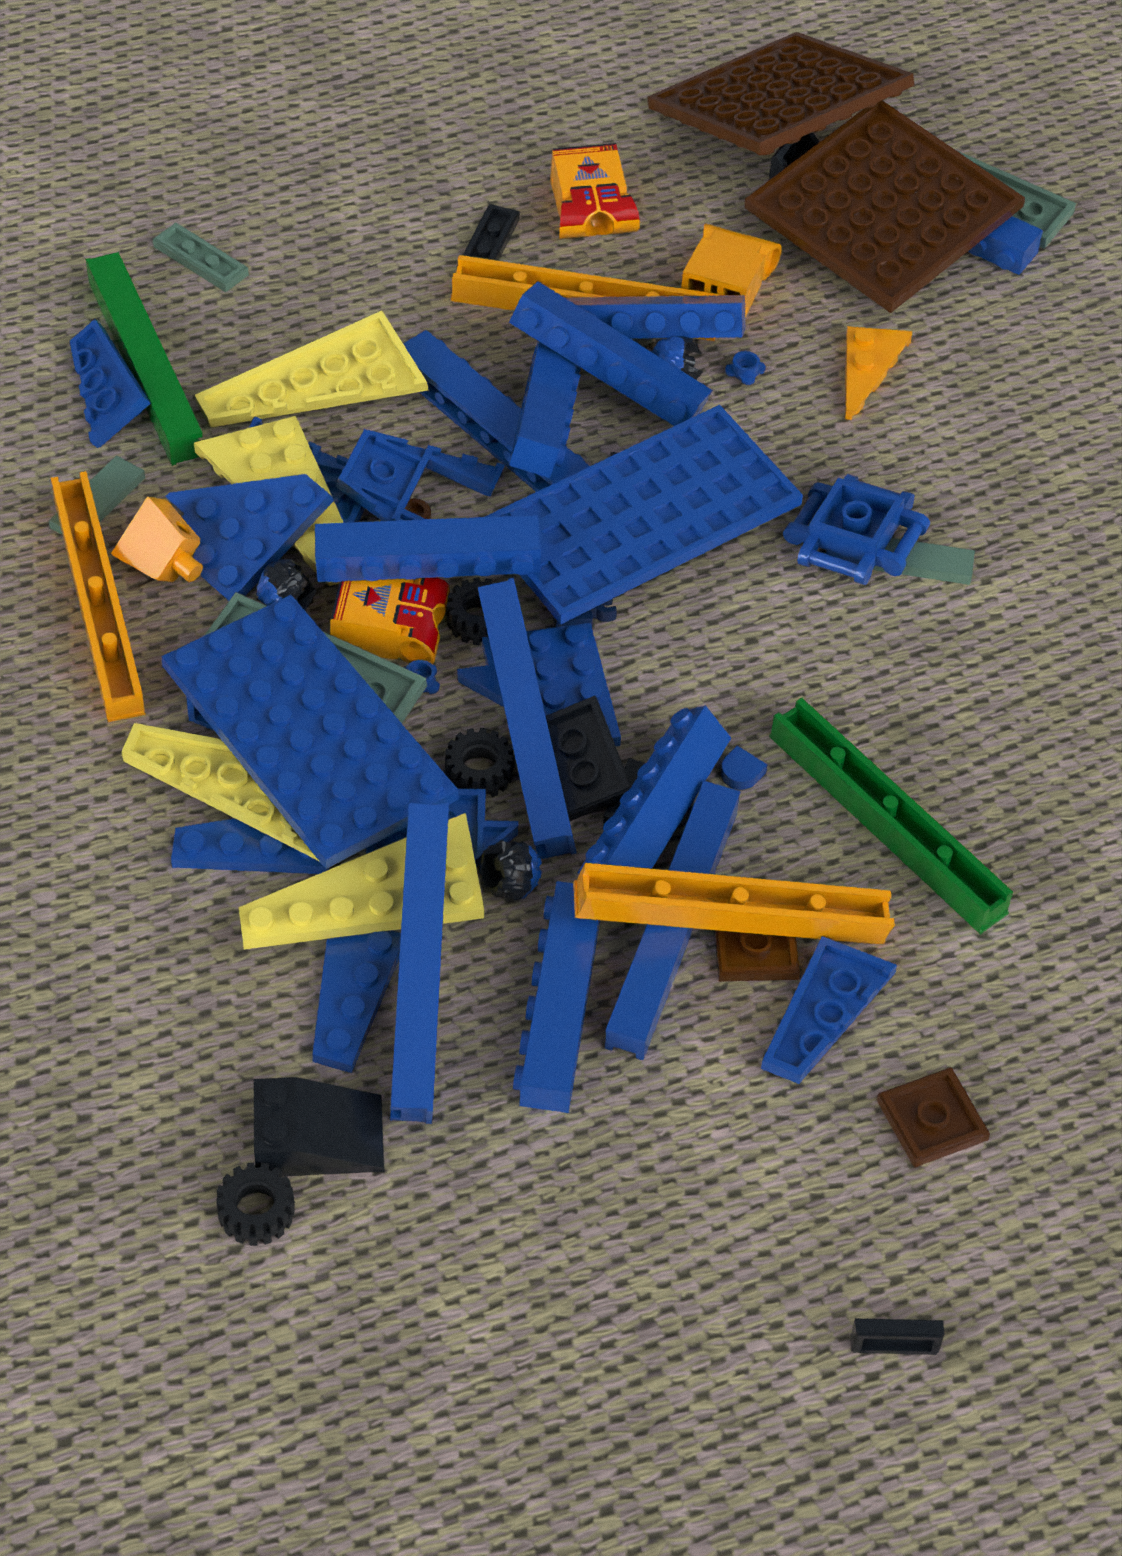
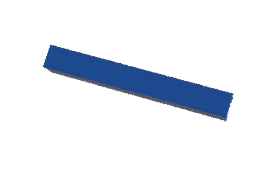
M509 578L507 581L478 587L536 852L541 859L568 853L576 854L575 842L514 578Z
M703 781L669 870L715 874L737 816L741 791ZM646 925L606 1027L604 1049L612 1051L616 1047L635 1053L636 1059L644 1060L694 928Z
M409 802L390 1113V1120L418 1121L432 1124L449 803L428 804Z

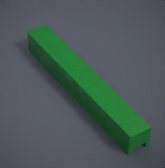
M119 252L92 259L87 258L86 266L90 287L124 361L151 403L146 407V410L171 466L198 458L199 456L195 453L194 442H198V438L203 437L202 430Z
M802 697L796 701L795 707L783 715L778 712L773 716L769 737L979 934H982L1009 914L1008 908L1013 891Z

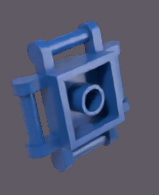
M847 474L844 479L838 478L833 486L820 482L814 483L808 491L806 503L794 522L788 523L784 529L783 537L787 542L794 545L803 542L798 553V564L806 567L815 565L852 577L854 582L866 585L875 565L882 567L889 575L899 576L902 574L906 567V558L919 536L924 535L928 530L930 520L924 514L911 510L915 498L913 493L906 491L897 493L861 482L857 476ZM899 525L907 527L894 552L885 550ZM818 548L825 549L826 554L818 552Z

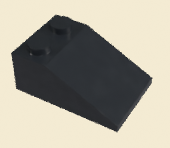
M298 1077L254 1079L255 1167L260 1168L261 1163L269 1164L270 1171L275 1167L282 1170V1177L286 1175L304 1176L384 1172L382 1095Z

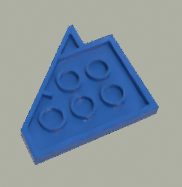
M306 474L170 492L165 496L184 514L182 518L200 538V544L192 555L194 559L203 565V570L199 576L228 601H230L235 592L246 596L259 582L261 573L271 562H277L334 501L327 491Z

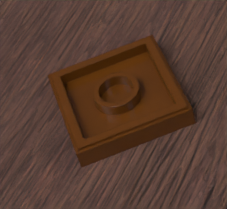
M714 930L719 982L799 980L800 968L796 937Z
M952 1067L880 1092L877 1095L878 1104L914 1168L989 1140L990 1132Z

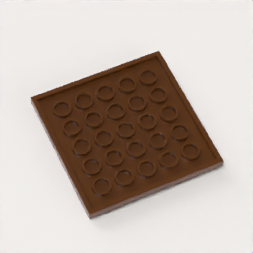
M795 32L648 96L647 99L649 109L659 112L663 116L671 117L682 124L690 125L699 129V131L714 135L718 139L726 140L738 147H743L755 152L757 155L764 156L772 154L776 148L782 145L798 142L802 136L811 132L822 131L826 129L827 125L835 121L849 119L855 112L873 108L877 105V102L886 98L897 97L902 94V91L915 86L914 75L911 72Z
M882 100L877 102V105L873 108L862 109L745 199V209L889 313H892L1023 208L1025 197Z

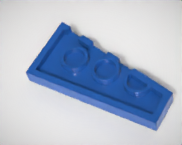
M94 319L69 342L75 371L80 375L81 384L78 385L80 395L85 399L86 409H84L85 420L91 427V431L88 433L89 439L95 447L99 448L132 419L141 414L151 403L104 327Z
M237 819L175 828L171 856L172 868L320 874L330 869V867L325 869L320 861Z
M392 930L327 939L312 1054L314 1063L349 1073L353 1072L400 957V932Z
M822 936L762 1060L761 1069L800 1084L894 976L897 965Z

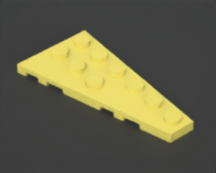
M379 311L196 394L195 398L212 428L252 421L254 417L265 419L429 390L427 381L383 311Z
M296 416L194 442L195 453L202 460L206 458L213 465L214 472L221 479L225 477L231 484L306 474L331 495ZM334 501L293 544L302 554L303 560L316 573L315 524L344 523ZM326 582V583H327L329 586H332V585H335V584H339L340 582H337V583H334V582Z
M138 723L133 724L122 749L124 762L318 860L221 739Z
M466 813L448 820L443 924L484 919V905ZM407 837L240 906L239 916L244 949L401 929Z

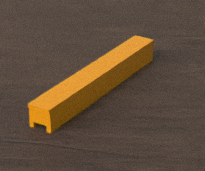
M459 255L456 273H453L451 301L515 311L522 294L537 281L563 297L720 296V294ZM696 338L702 340L715 341V338Z
M87 471L79 472L80 479L59 482L58 476L51 477V484L107 721L112 722L145 715L142 689Z
M585 863L577 880L573 882L575 918L811 939H821L824 936L834 941L884 944L885 939L895 926L894 918H890L888 902L892 898L890 890Z

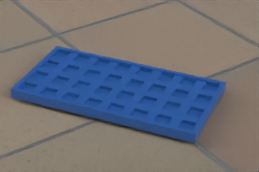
M719 404L485 517L538 515L541 573H530L520 576L561 625L802 505L803 494Z
M292 595L161 656L162 667L325 869L406 828L409 802L428 804L449 803L450 805L459 800L458 788Z

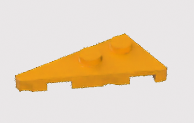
M847 326L845 371L846 420H852V417L861 411L867 397L872 391L875 392L887 376L888 369L896 364L899 354L905 346L908 347L911 343L912 331Z

